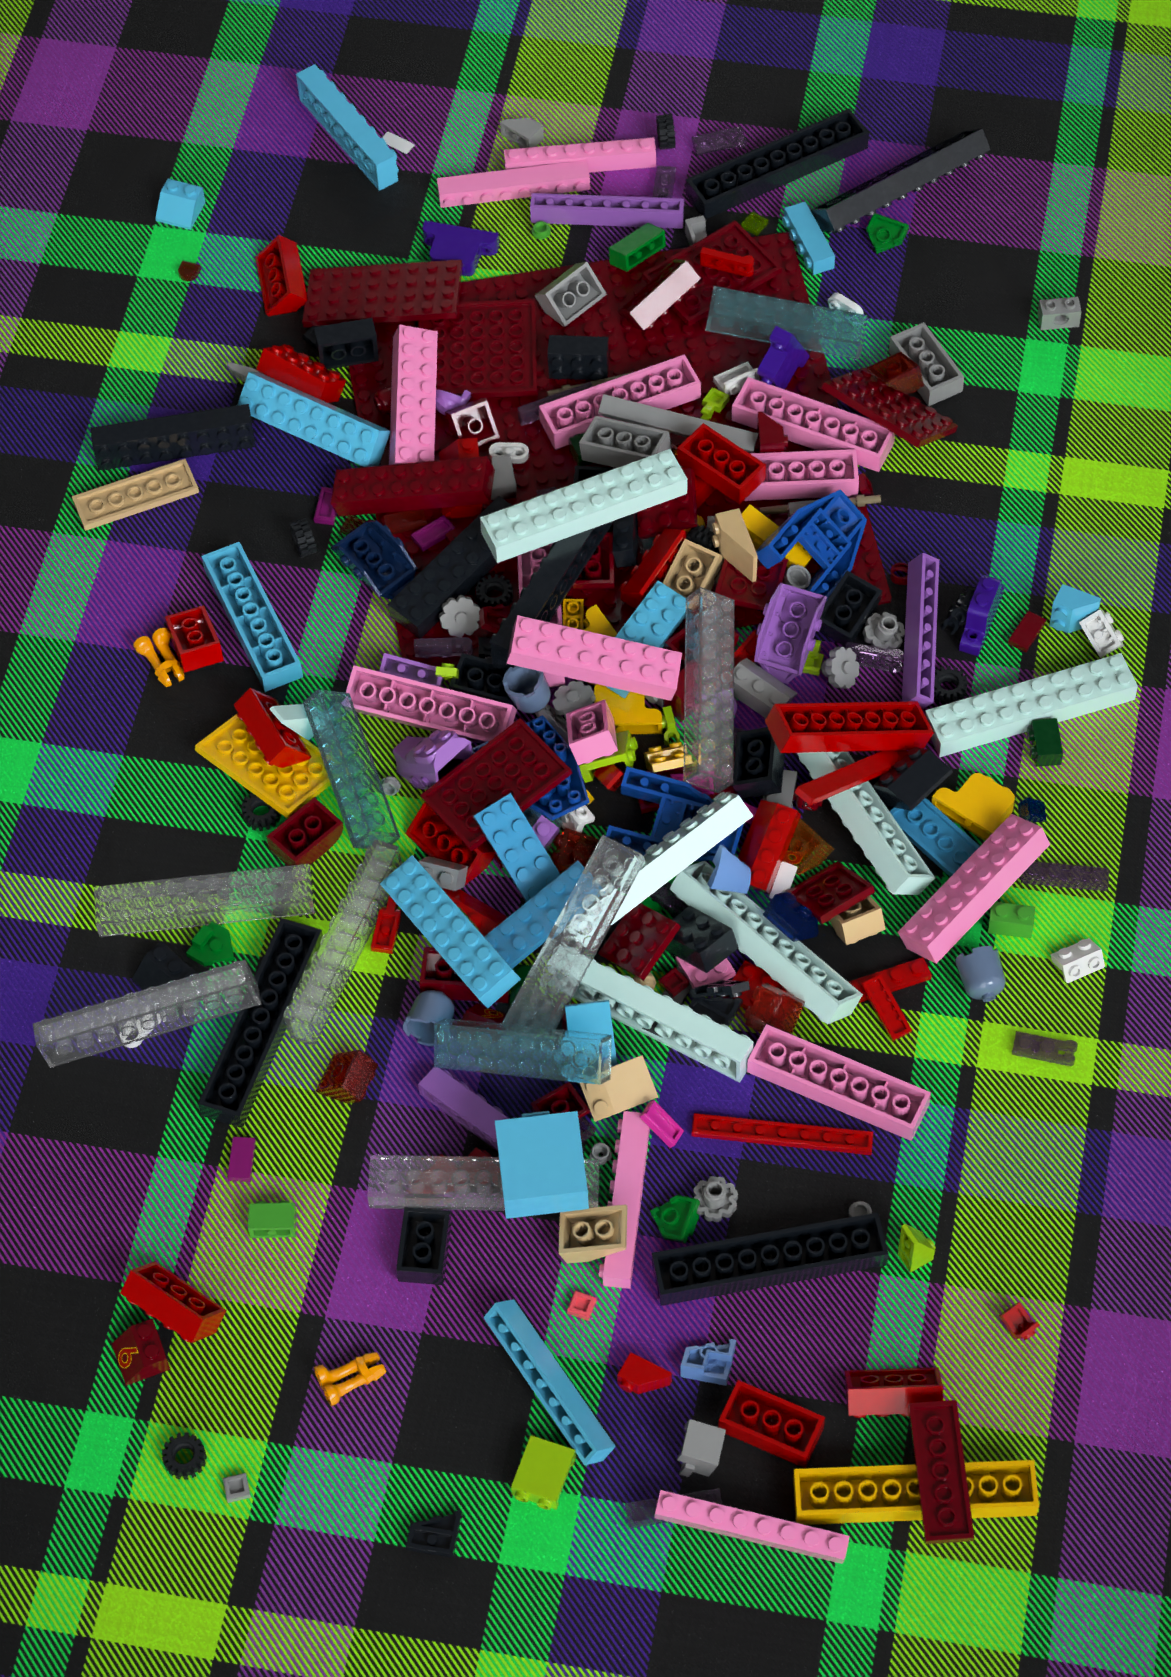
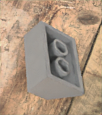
M588 262L576 263L534 296L544 312L565 327L607 294Z
M745 658L736 665L728 675L723 686L724 690L764 718H767L774 704L791 703L797 695V692L748 658Z

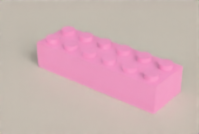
M856 449L751 453L752 456L766 464V479L744 501L823 498L840 489L847 497L858 495L859 476Z

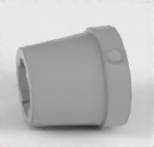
M791 565L785 572L783 584L805 590L811 583L810 573L803 566Z

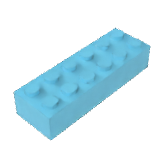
M657 581L615 638L663 648L665 642L670 639L687 616L693 602L660 581ZM606 686L624 699L630 693V691Z

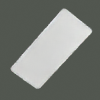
M387 132L382 137L387 145L405 154L415 146V144L390 132Z
M781 862L769 898L782 903L786 902L785 892L791 888L797 866Z

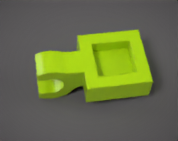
M712 387L702 400V406L704 407L701 410L703 415L700 419L710 421L714 411L718 413L722 411L728 403L730 395Z
M816 640L813 651H809L802 673L819 676L824 660V654H820V640Z
M442 663L441 667L436 666L435 675L437 677H444V680L451 681L452 678L458 679L459 670L455 668L454 664Z
M671 706L663 707L662 729H666L664 733V743L666 745H669L670 737H674L676 742H680V734L676 729Z

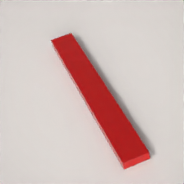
M906 750L880 751L800 785L795 793L811 806L887 773L908 752Z
M694 1113L691 1137L871 1155L873 1143L872 1131Z

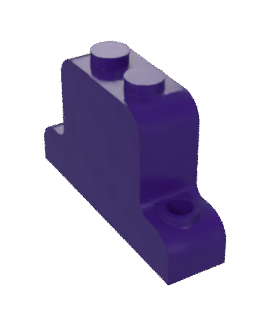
M426 220L423 224L424 242L431 246L429 252L430 261L462 260V276H472L476 271L480 257L482 255H495L500 246L499 233Z
M775 326L770 335V348L759 365L757 374L761 377V382L785 390L797 368H802L810 355L792 333Z
M981 575L967 611L966 626L960 641L959 651L979 657L1004 593L1002 580Z

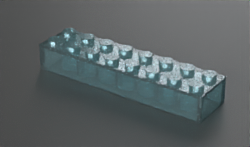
M714 286L705 331L770 343V335L775 326H778L792 333L805 350L859 360L864 344L868 315Z
M317 689L303 702V706L353 848L386 850L400 838V834L349 693Z
M443 1019L434 1023V1067L601 1085L611 1079V1035Z

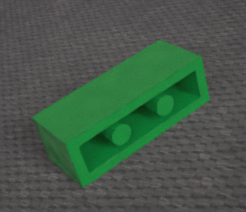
M646 223L609 247L610 264L626 272L666 247L665 230Z

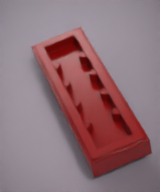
M881 973L860 984L892 1042L913 1031Z

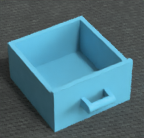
M549 1111L522 1114V1118L495 1121L506 1219L589 1209L578 1111L549 1114Z

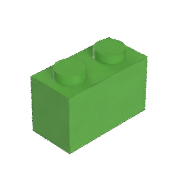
M995 902L990 909L988 933L1031 938L1035 907Z
M258 1201L249 1204L248 1231L250 1238L296 1237L297 1211L295 1202L279 1201L278 1203H267L265 1201Z

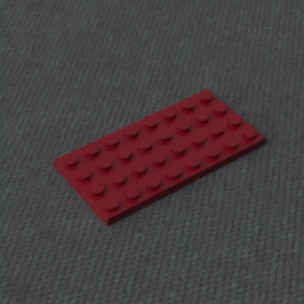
M462 260L311 269L307 289L308 301L305 302L302 321L304 328L314 325L319 327L373 318V323L457 318L463 269Z

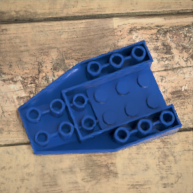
M543 715L527 722L526 724L572 771L569 777L530 806L533 810L553 821L588 804L589 798L579 765L565 740ZM489 741L472 748V755Z

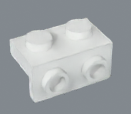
M747 361L714 376L713 382L720 391L728 395H735L742 389L748 377L759 381L760 376L757 374L758 368L753 369Z
M1090 938L1080 940L1074 945L1062 948L1058 952L1051 954L1052 962L1062 970L1066 983H1070L1105 967L1102 949Z

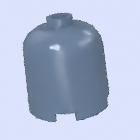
M516 666L514 668L510 667L504 674L502 682L505 691L518 710L524 713H535L545 708L550 700L551 693L543 672Z
M981 946L973 948V953L965 957L963 953L956 957L955 963L967 995L972 999L983 1000V1002L994 1000L1003 991L1006 983L998 949L993 950L992 946Z
M427 990L421 992L415 999L403 1022V1030L406 1035L410 1036L412 1034L418 1038L417 1043L426 1046H437L439 1042H443L454 1017L455 1007L452 1000L441 991Z

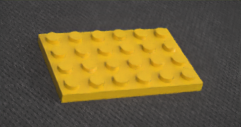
M237 714L195 745L197 753L287 819L346 773V768L300 735L299 737L312 756L309 760L285 768L269 765L263 758V752L256 747L253 736L246 731L247 726Z

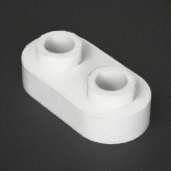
M833 293L828 298L829 308L833 312L844 316L848 321L858 322L863 317L862 308L840 293Z
M497 442L490 446L489 457L492 460L493 456L510 455L513 464H521L528 460L529 449L523 443Z

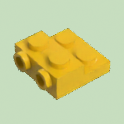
M682 742L670 743L669 747L661 749V746L648 748L649 752L644 753L646 768L653 773L695 764L694 756L689 753L688 745H682Z

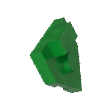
M876 213L873 214L866 232L876 254L901 245L909 230V225Z
M213 921L208 926H202L191 940L192 946L186 952L187 957L204 967L213 965L216 962L235 960L229 930Z
M676 1195L664 1205L650 1210V1213L664 1239L686 1244L688 1236H693L699 1219L697 1210L700 1201L695 1198Z

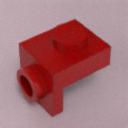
M1016 1302L999 1315L1014 1339H1029L1036 1333L1035 1329L1040 1326L1037 1321L1033 1322L1020 1302Z

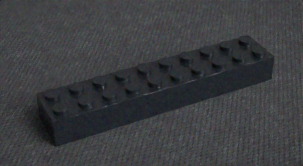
M846 109L686 179V196L701 216L708 219L867 149L869 132L851 109Z
M983 129L964 130L810 211L821 231L826 233L834 231V233H838L845 229V225L849 223L853 225L861 221L860 218L864 215L866 217L876 213V209L892 205L891 201L904 199L908 196L907 193L923 189L924 184H932L938 181L939 176L950 175L954 172L955 168L969 165L970 160H978L984 157V153L991 150Z
M612 521L559 540L551 545L550 553L542 559L540 568L532 574L527 588L524 587L522 589L517 603L514 602L512 604L510 614L507 618H503L500 629L490 639V656L492 657V665L505 672L510 667H516L515 665L507 664V658L517 615L550 622L613 525Z
M283 918L280 919L198 1102L201 1116L243 1128L324 944L321 929Z
M877 1212L653 1252L652 1267L660 1305L664 1306L886 1266L889 1253L879 1213Z

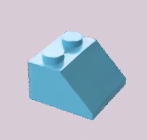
M167 179L160 192L156 221L191 230L205 204L203 187Z
M1062 584L1053 601L1049 626L1066 633L1081 630L1082 627L1079 622L1099 610L1101 598Z

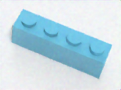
M806 201L785 207L784 216L782 217L783 225L785 228H788L791 240L797 244L798 253L804 257L806 268H809L813 275L834 269L835 255Z

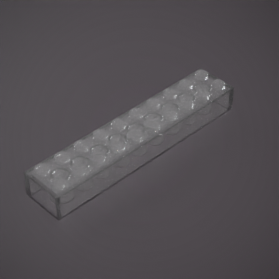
M700 587L686 597L683 781L720 793L733 784L734 600Z
M604 835L601 836L498 1030L503 1036L540 1055L543 1054L565 1013V1005H569L646 860L641 853Z
M374 839L372 845L366 849L365 859L363 863L358 865L356 877L348 885L347 895L341 899L336 916L331 918L327 934H324L321 938V946L318 952H314L312 956L311 966L308 970H305L300 987H297L294 991L291 1005L285 1009L284 1018L291 1039L312 1046L316 1045L376 925L379 909L385 907L390 895L380 883L402 864L398 846Z
M310 864L94 887L95 921L99 937L208 925L211 921L217 924L315 914Z
M246 960L235 961L229 965L212 968L209 971L192 974L186 978L172 980L166 984L149 987L143 991L129 993L123 997L106 1000L103 1003L86 1006L80 1010L66 1012L60 1016L33 1023L35 1042L40 1053L51 1068L261 1004L257 981Z
M370 1155L367 1195L369 1208L404 1209V1207L437 1210L505 1211L499 1157ZM584 1159L589 1208L599 1207V1159Z

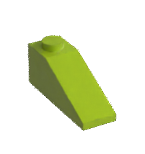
M904 1224L901 1226L898 1256L911 1273L934 1259L935 1245L921 1231Z

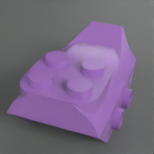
M780 583L772 595L769 604L766 603L763 610V615H765L763 623H759L756 632L758 638L754 661L759 663L762 669L782 683L789 684L793 678L802 675L809 651H813L816 643L814 639L816 631L819 632L822 625L820 618L827 596Z
M436 730L429 737L407 736L393 749L397 773L415 788L429 789L439 781L438 771L451 759L466 760L472 755L471 741L461 738L455 731Z

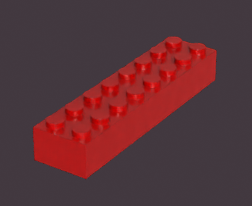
M918 701L774 704L765 719V723L780 753L910 750L914 747L925 748L934 734Z

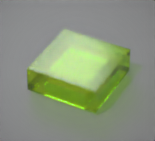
M752 211L741 223V227L757 236L768 225V219Z

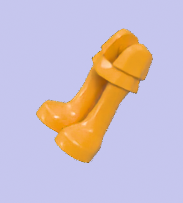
M159 628L153 633L152 641L165 662L162 663L148 636L138 638L134 642L133 647L137 653L149 660L155 670V675L158 676V680L165 687L172 686V683L167 673L173 671L178 682H181L185 679L184 671L180 666V662L176 660L169 648L171 639L169 630L167 628Z
M377 1352L363 1354V1356L356 1357V1359L333 1370H328L324 1365L314 1367L319 1385L324 1391V1395L331 1407L336 1405L343 1395L361 1385H368L371 1381H377L386 1373L383 1364L367 1368L380 1360ZM355 1372L359 1373L357 1376L349 1380H346L337 1385H332L333 1383Z

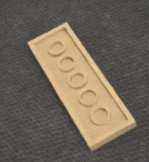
M182 459L74 495L72 500L86 531L197 494L199 489L186 459Z

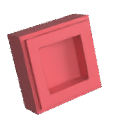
M575 1290L568 1306L567 1314L589 1321L597 1298Z

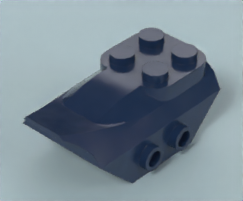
M367 520L331 547L340 557L341 563L346 568L349 567L358 580L362 579L379 597L392 600L415 578L417 567L405 550L403 542L399 537L395 538L386 525L382 526L377 520Z

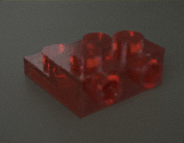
M565 827L561 834H557L553 845L557 849L550 858L560 874L578 860L596 880V847L602 845L604 841Z
M767 982L761 985V987L757 986L752 995V998L755 999L753 1006H749L744 1014V1018L747 1019L745 1025L762 1033L767 1024L792 1035L805 1001Z

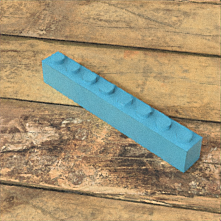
M515 1300L495 1303L483 1317L571 1447L576 1450V1454L584 1466L602 1462L616 1447Z

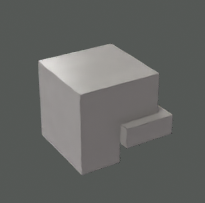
M689 1419L684 1427L686 1433L682 1451L677 1458L678 1461L682 1462L680 1475L689 1477L692 1472L709 1477L718 1466L726 1430Z

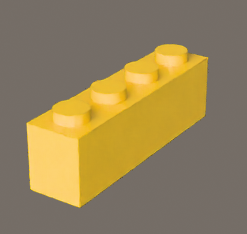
M750 504L742 513L754 548L758 550L763 542L779 526ZM799 542L784 557L788 559L787 569L791 565H800L805 568L812 559V556Z

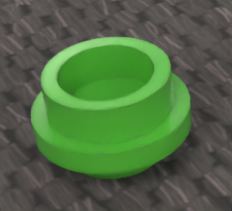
M543 221L536 222L532 228V235L536 239H546L551 234L549 225Z

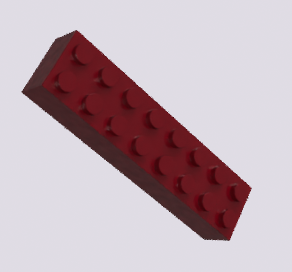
M487 456L336 470L331 505L338 516L341 517L490 504L495 469Z

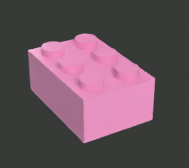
M605 699L566 713L568 743L578 765L591 763L594 759L610 756L618 751L615 722Z

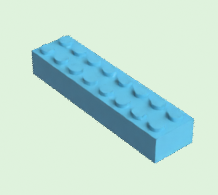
M314 64L297 73L299 100L374 186L380 191L397 182L399 170L396 165L397 155L395 151L390 149L385 140L377 135L373 126L367 124L364 116L359 115L355 106L346 100L345 95L336 89L334 82L327 79L324 71L319 70Z
M248 372L238 405L249 404L252 417L363 467L379 466L391 432L257 372Z
M240 542L203 555L204 570L264 691L267 692L303 678L301 663Z
M413 855L380 883L384 890L487 1008L521 980Z

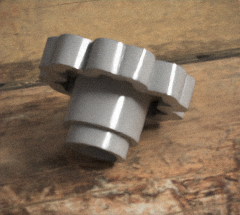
M460 595L457 599L449 598L447 602L443 603V612L439 614L442 628L447 629L449 635L461 638L464 633L471 635L479 628L477 621H479L480 608L477 604H473L471 597Z
M884 612L882 615L874 613L867 619L862 633L865 642L871 643L873 650L884 653L886 650L894 652L901 646L905 630L903 623L897 622L895 615Z
M835 647L829 653L830 658L822 663L821 671L834 688L849 689L855 685V677L859 676V663L855 661L856 653L851 648Z
M571 681L568 686L562 685L554 693L555 699L552 703L556 713L564 715L566 719V713L593 704L596 697L591 686H584L582 681Z
M711 1176L708 1182L701 1180L693 1189L694 1198L700 1201L697 1213L698 1215H704L706 1221L720 1222L722 1216L730 1218L737 1209L736 1200L738 1199V1192L734 1184H726L723 1177Z

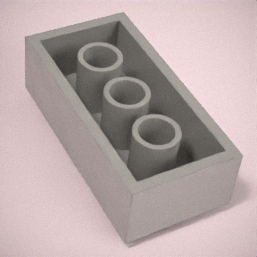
M924 322L890 337L889 353L928 406L963 392L964 375Z
M600 416L594 417L579 442L582 460L615 468L672 449L669 431Z

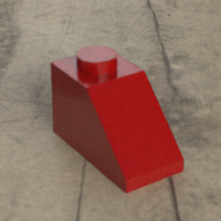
M615 764L595 769L596 771L593 775L609 790L615 792L621 785L624 772Z
M630 1352L617 1374V1384L628 1393L642 1394L670 1386L672 1383V1372Z

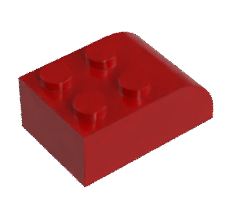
M204 605L165 616L167 629L170 632L173 647L184 673L224 661L220 641Z

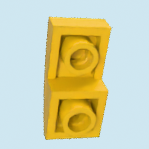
M564 599L563 626L584 630V599Z

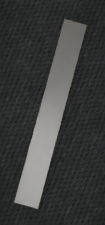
M603 394L598 410V415L669 431V433L687 438L704 423L750 454L754 452L758 433Z

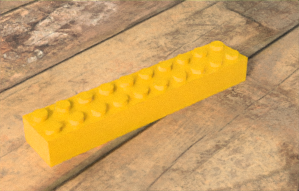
M1034 1460L965 1462L972 1518L1037 1516L1039 1500ZM915 1464L794 1469L793 1485L796 1523L810 1525L922 1520Z

